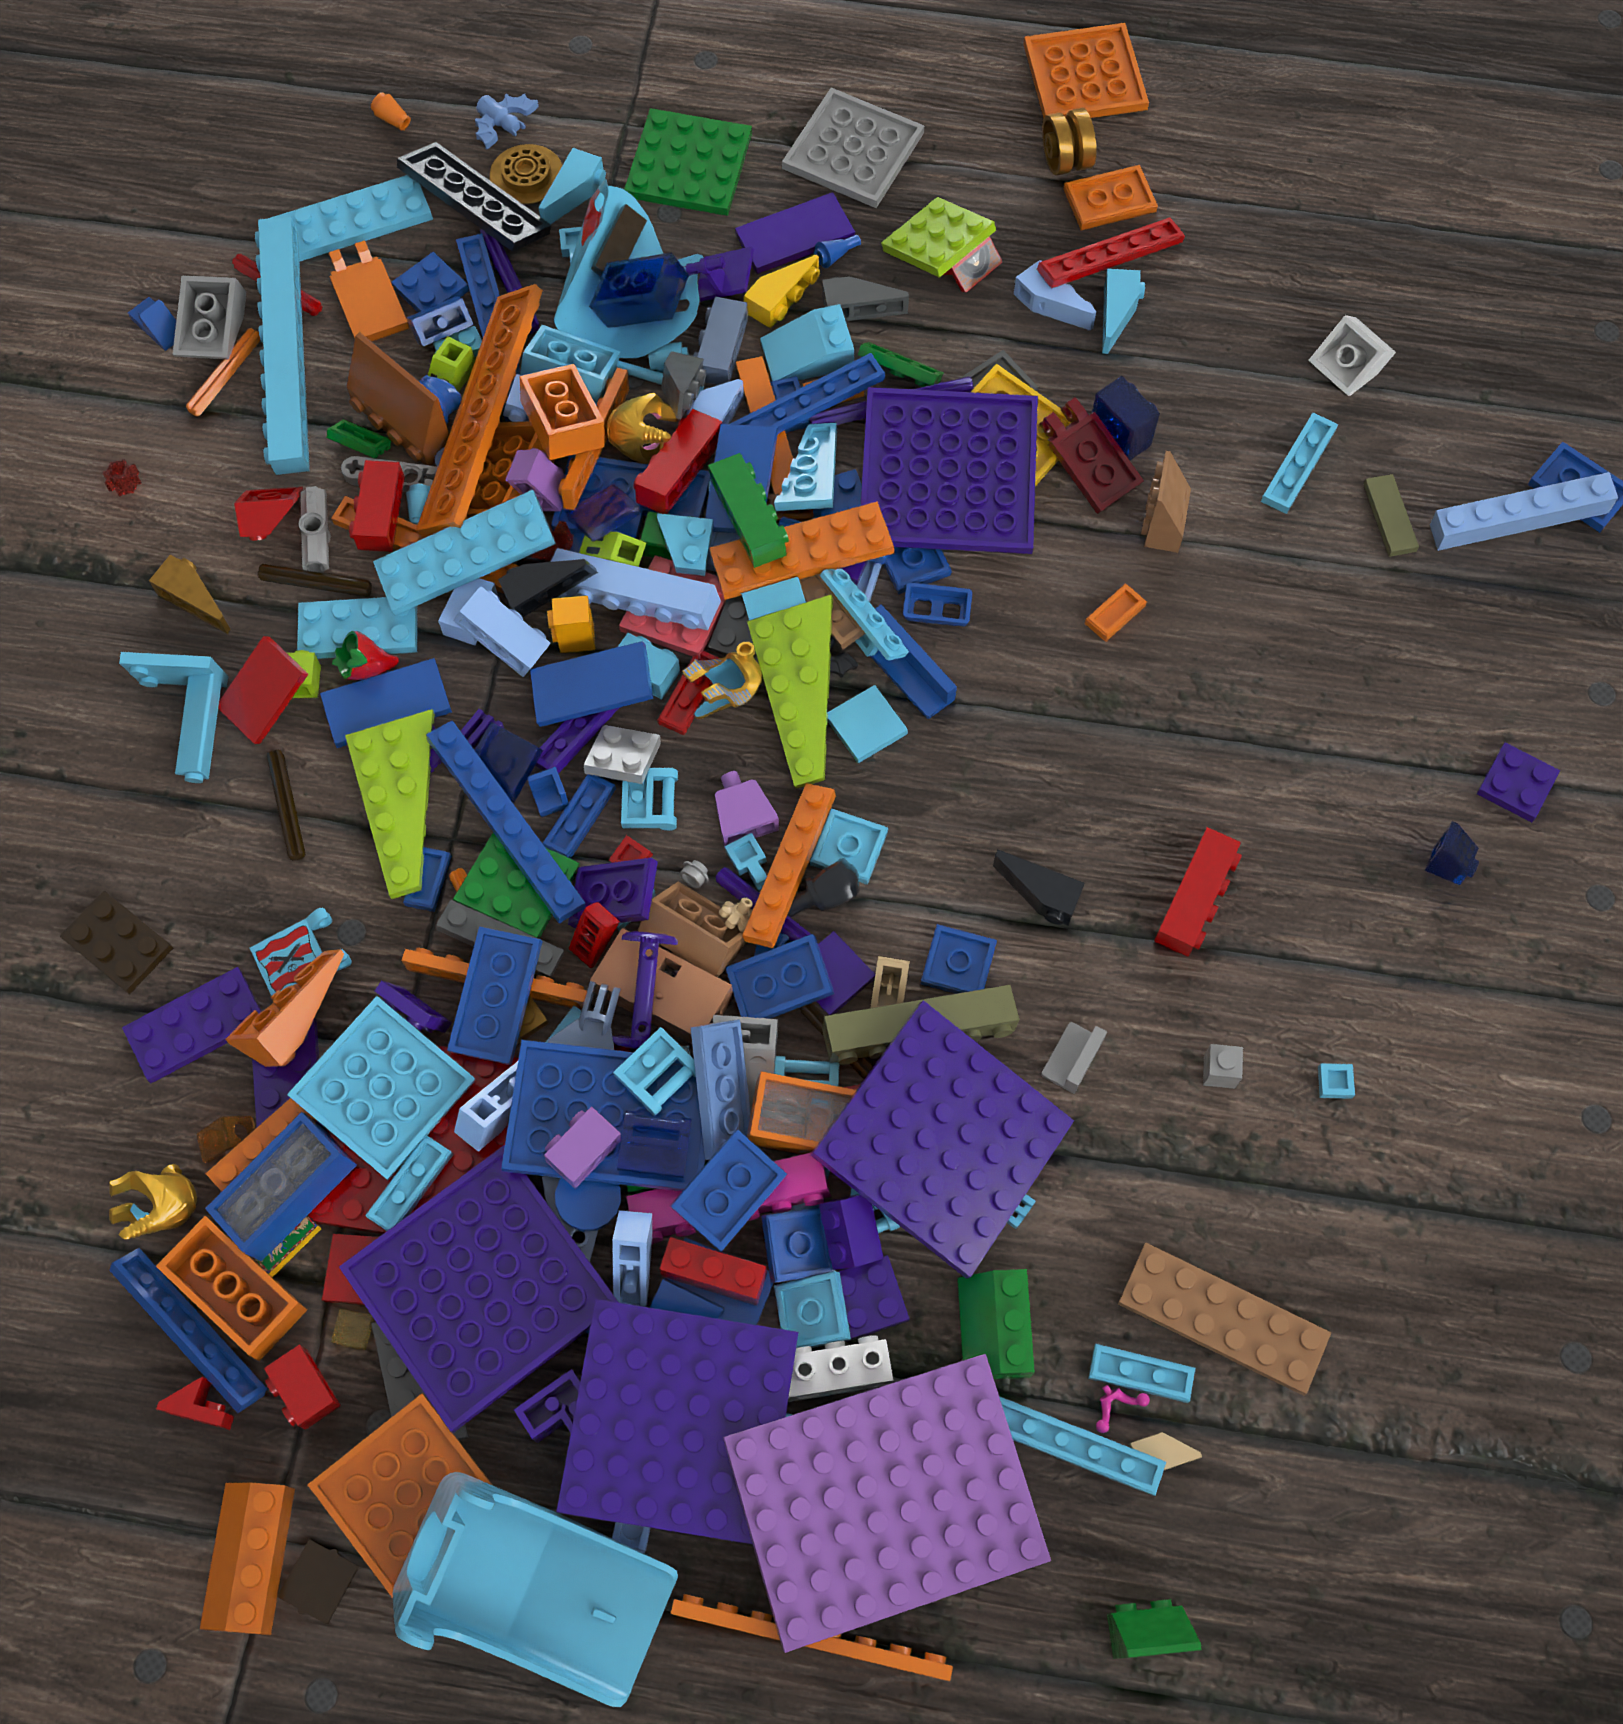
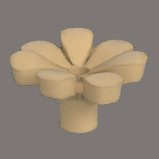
M742 898L740 903L736 905L726 901L719 910L720 916L728 918L724 923L725 926L733 929L738 925V929L744 932L753 911L750 909L753 903L748 898Z

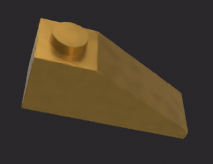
M169 555L149 580L157 595L228 634L231 629L197 574L196 566L185 558L180 560Z

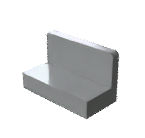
M1070 1022L1041 1074L1042 1077L1075 1094L1107 1031L1095 1026L1093 1032H1090Z

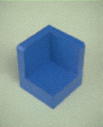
M556 767L527 777L541 817L566 808L568 800Z

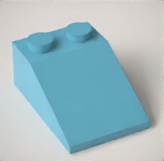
M840 304L814 309L760 338L772 381L794 376L798 377V381L823 376L854 361V347Z

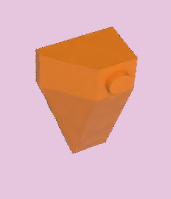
M338 949L321 953L294 977L296 982L294 985L274 993L271 996L273 1003L261 1013L254 1010L225 1040L265 1067L285 1066L291 1062L296 1055L295 1051L303 1043L344 956L343 951Z

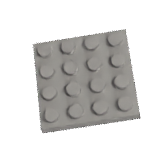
M830 88L783 159L782 169L877 208L923 136L925 126Z

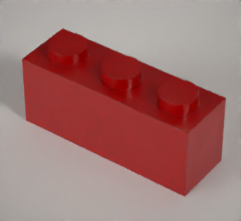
M365 460L364 469L359 472L358 486L360 492L359 496L354 498V512L356 515L355 520L351 521L349 526L350 538L354 539L358 550L393 552L405 480L400 462Z
M672 1237L669 1238L659 1269L662 1277L756 1306L758 1305L767 1276V1268L764 1265Z

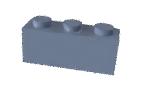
M715 297L712 307L707 308L705 324L707 326L705 330L701 329L700 349L699 352H694L693 355L694 357L704 359L702 369L706 370V383L720 385L731 381L748 322L747 302Z

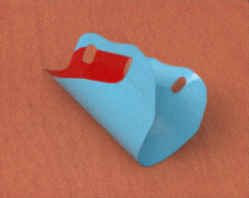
M605 179L590 199L556 310L554 323L559 331L621 351L619 358L643 357L673 341L687 330L694 321L699 305L698 274L688 276L686 267L683 266H686L688 263L699 262L704 257L695 254L675 261L668 260L664 256L651 221L641 205L624 189L608 186ZM627 204L644 217L647 222L617 283L611 285L595 273L591 267L621 207ZM683 299L689 301L690 304L686 311H672V303L674 301Z

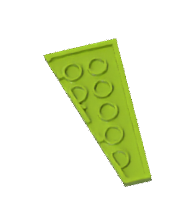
M832 594L747 621L796 789L804 787L806 783L814 784L825 780L826 725L828 723L827 703L829 699L831 658L830 638L832 634L831 616L833 608Z
M433 709L345 735L391 899L422 890L424 837H426L425 819L426 811L428 810L431 771L430 754L432 749L427 741L426 734L432 731L435 714Z

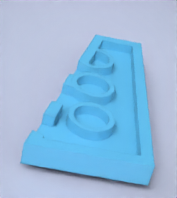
M836 423L808 424L798 446V455L796 459L792 460L790 465L791 471L788 478H785L782 483V492L775 499V511L833 508L837 445Z

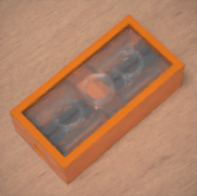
M761 1071L756 1081L747 1138L759 1147L801 1155L811 1153L856 1090Z

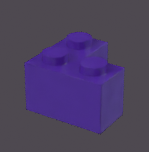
M572 1369L514 1409L530 1437L537 1443L564 1424L571 1433L580 1386V1379Z

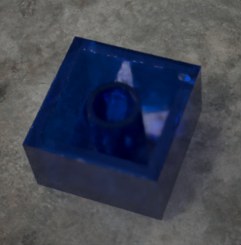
M1120 376L1096 393L1092 413L1095 411L1131 461L1152 445L1160 413L1152 402H1148L1139 393L1137 387L1129 383L1123 376Z

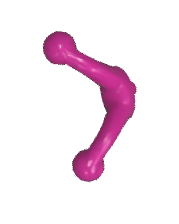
M1105 1385L1102 1388L1105 1395L1100 1398L1102 1420L1096 1423L1097 1431L1106 1433L1109 1430L1111 1402L1114 1399L1126 1404L1145 1407L1150 1402L1149 1396L1141 1393L1137 1398L1126 1395L1120 1388L1111 1391L1109 1385Z

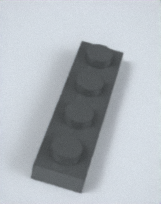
M453 900L449 901L436 924L437 931L473 947L479 927L536 938ZM542 940L535 974L552 978L564 955V950Z

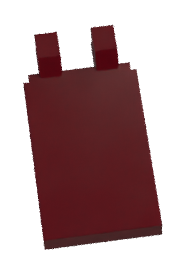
M1074 397L1061 408L1062 413L1071 424L1065 427L1057 415L1052 412L1039 425L1046 436L1050 437L1048 439V446L1095 512L1099 514L1139 486L1144 480L1095 411L1089 415L1077 398Z

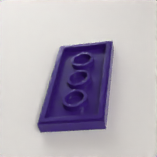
M832 192L736 227L735 235L742 248L752 246L754 249L752 266L756 274L813 254L817 242L845 240L854 236L855 230Z

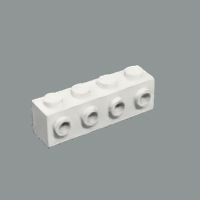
M875 1335L859 1338V1344L845 1346V1341H836L825 1344V1349L812 1351L810 1346L796 1348L788 1402L877 1388L893 1383L886 1339L878 1340V1336Z

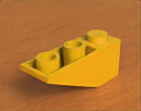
M813 255L760 277L744 295V302H747L748 315L770 329L777 321H781L787 314L789 307L801 299L804 290L810 284L812 285L817 281L820 275L819 256Z

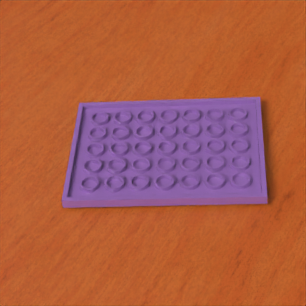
M986 1354L722 1437L781 1646L785 1653L1051 1561Z

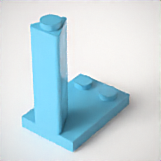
M121 652L119 664L140 685L146 687H157L158 684L187 685L175 774L185 776L184 780L187 782L203 783V779H209L221 687H227L228 675L211 657Z

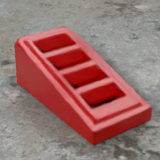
M599 902L585 907L574 932L569 950L590 969L593 968L620 921ZM588 931L593 933L596 936V938H594ZM584 938H586L591 944H593V946H591L590 944H588V943L584 940ZM580 945H582L590 954H588L583 948H581Z

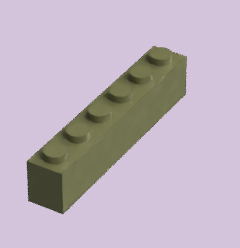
M1011 985L923 999L975 1042L984 1036L994 1035L995 1038L1006 1037L1015 1031L1020 1020ZM923 1000L824 1016L822 1031L829 1062H839V1064L845 1065L857 1061L858 1058L868 1056L871 1059H879L915 1008Z

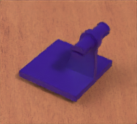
M752 246L701 258L699 262L686 264L688 276L700 273L698 282L699 302L711 300L715 297L721 298L747 292L754 253Z

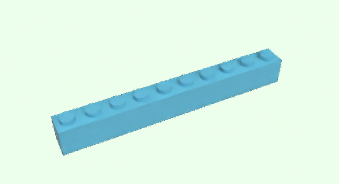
M291 216L258 220L259 231L255 232V241L260 250V254L256 255V264L261 274V278H257V288L262 298V301L258 302V312L263 322V325L259 326V336L264 349L260 350V360L265 371L264 374H261V384L266 398H262V409L267 419V422L263 423V434L268 443V447L264 448V458L266 464L271 465L276 475L310 471L298 231Z

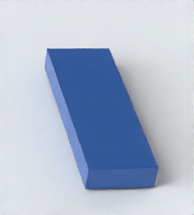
M587 774L543 841L544 847L571 859L615 792V784L599 776Z

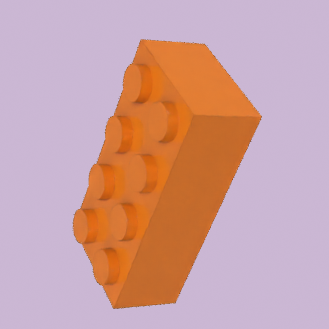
M204 1216L156 1265L169 1280L240 1348L258 1361L272 1349L307 1311L295 1297L269 1275L251 1256L243 1253L232 1239L207 1216Z

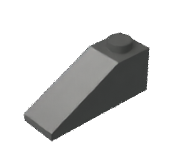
M850 276L822 280L824 307L840 304L845 321L908 314L909 294L907 291Z

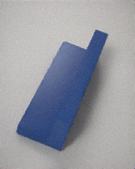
M879 605L875 610L882 615L886 624L901 639L902 644L909 652L905 657L889 661L885 659L879 650L870 657L927 719H930L955 700L957 686L882 605Z

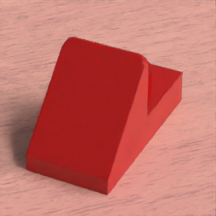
M204 1377L195 1380L161 1400L156 1408L167 1414L227 1430L231 1429L234 1416L225 1412V1405L206 1401L205 1403L211 1383Z

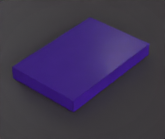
M644 858L578 867L574 888L584 900L585 907L599 902L620 923L649 920L658 861L653 858ZM584 909L569 917L568 925L576 928Z

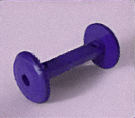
M634 931L626 932L622 935L621 940L640 942L631 1036H612L615 1045L638 1049L650 1038L659 943L678 945V940L674 936L667 934ZM647 949H650L652 951V954L650 956H646L645 954ZM643 1024L644 1030L639 1032L638 1027Z

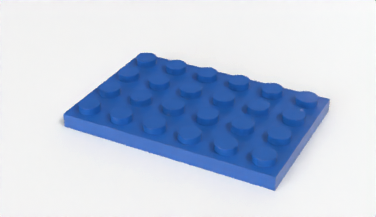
M521 1040L501 1169L504 1172L563 1178L546 1162L544 1155L547 1151L545 1147L556 1135L559 1134L562 1137L571 1128L569 1123L581 1110L586 1112L592 1106L621 1133L622 1141L584 1179L585 1181L683 1191L705 1166L696 1077L691 1076L661 1105L662 1110L654 1116L613 1074L634 1052ZM676 1060L646 1091L653 1096L683 1065Z

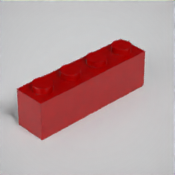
M692 409L686 418H682L670 441L664 442L658 454H654L651 457L648 467L644 472L639 473L635 478L633 488L635 489L636 503L661 514H668L717 449L722 421L695 409Z
M1206 828L1154 942L1189 957L1193 947L1198 950L1200 949L1207 934L1202 931V927L1205 921L1212 922L1219 907L1213 903L1217 895L1220 897L1224 896L1230 880L1225 878L1228 870L1235 872L1242 857L1241 854L1237 853L1241 844L1240 841L1211 828Z

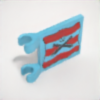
M324 908L316 909L306 919L250 947L271 996L278 990L282 991L284 988L294 985L296 983L294 977L323 953L313 930L324 928L332 923L330 914ZM343 949L341 950L344 956L337 971L350 966L352 963L350 956Z

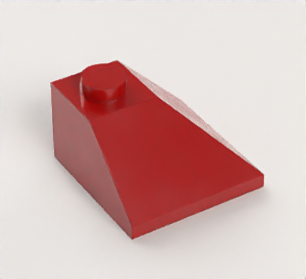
M303 486L246 490L234 503L240 537H249V540L252 541L266 539L267 535H270L301 496L300 492L303 491Z

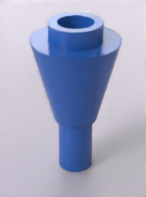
M854 235L845 240L817 242L813 254L819 256V265L829 268L849 249L859 246L861 239L858 235Z

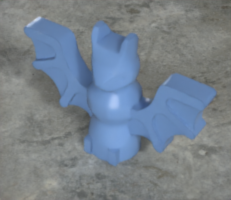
M505 94L504 100L498 103L489 95L482 96L476 106L477 112L482 116L480 119H475L476 126L479 128L478 132H476L477 140H481L484 143L485 149H489L498 141L497 133L493 129L495 125L502 126L504 130L513 136H517L516 132L520 128L525 129L526 126L516 116L509 113L516 112L528 116L539 107L538 100H530L525 94H522L520 97H510L508 94Z

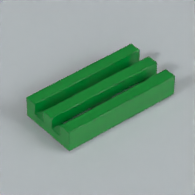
M344 419L327 429L326 438L374 459L378 457V454L382 455L384 450L388 451L391 446V440Z

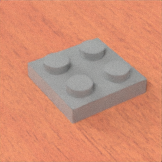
M603 725L584 763V773L643 784L660 747V735Z

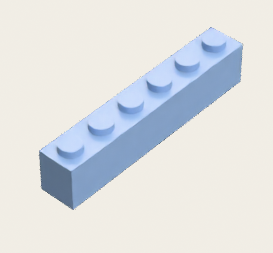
M1610 472L1439 509L1434 514L1430 528L1439 551L1607 514L1617 501L1618 495Z
M559 548L556 549L551 562L585 559L598 572L558 596L562 598L566 596H588L589 604L593 602L604 605L611 610L622 609L636 616L646 615L655 617L661 622L669 623L671 621L683 624L690 629L700 628L704 630L709 629L721 602L715 585Z

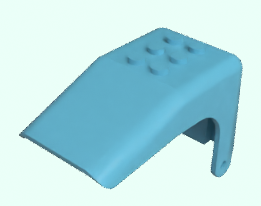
M453 1472L443 1477L439 1483L395 1582L392 1592L395 1632L399 1639L424 1650L432 1649L434 1635L455 1639L519 1665L606 1705L621 1707L628 1700L676 1584L678 1574L677 1570L559 1513L467 1474Z

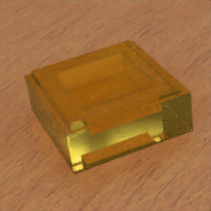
M340 1309L331 1343L366 1350L372 1328L371 1323H373L374 1318L371 1314Z

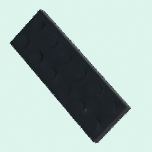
M437 142L397 158L398 169L512 252L550 234L551 224Z

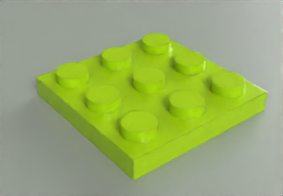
M937 197L899 229L894 231L881 244L884 252L940 278L996 231L994 221Z

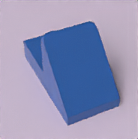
M148 297L128 312L131 320L164 351L174 345L176 319L161 300L155 302Z

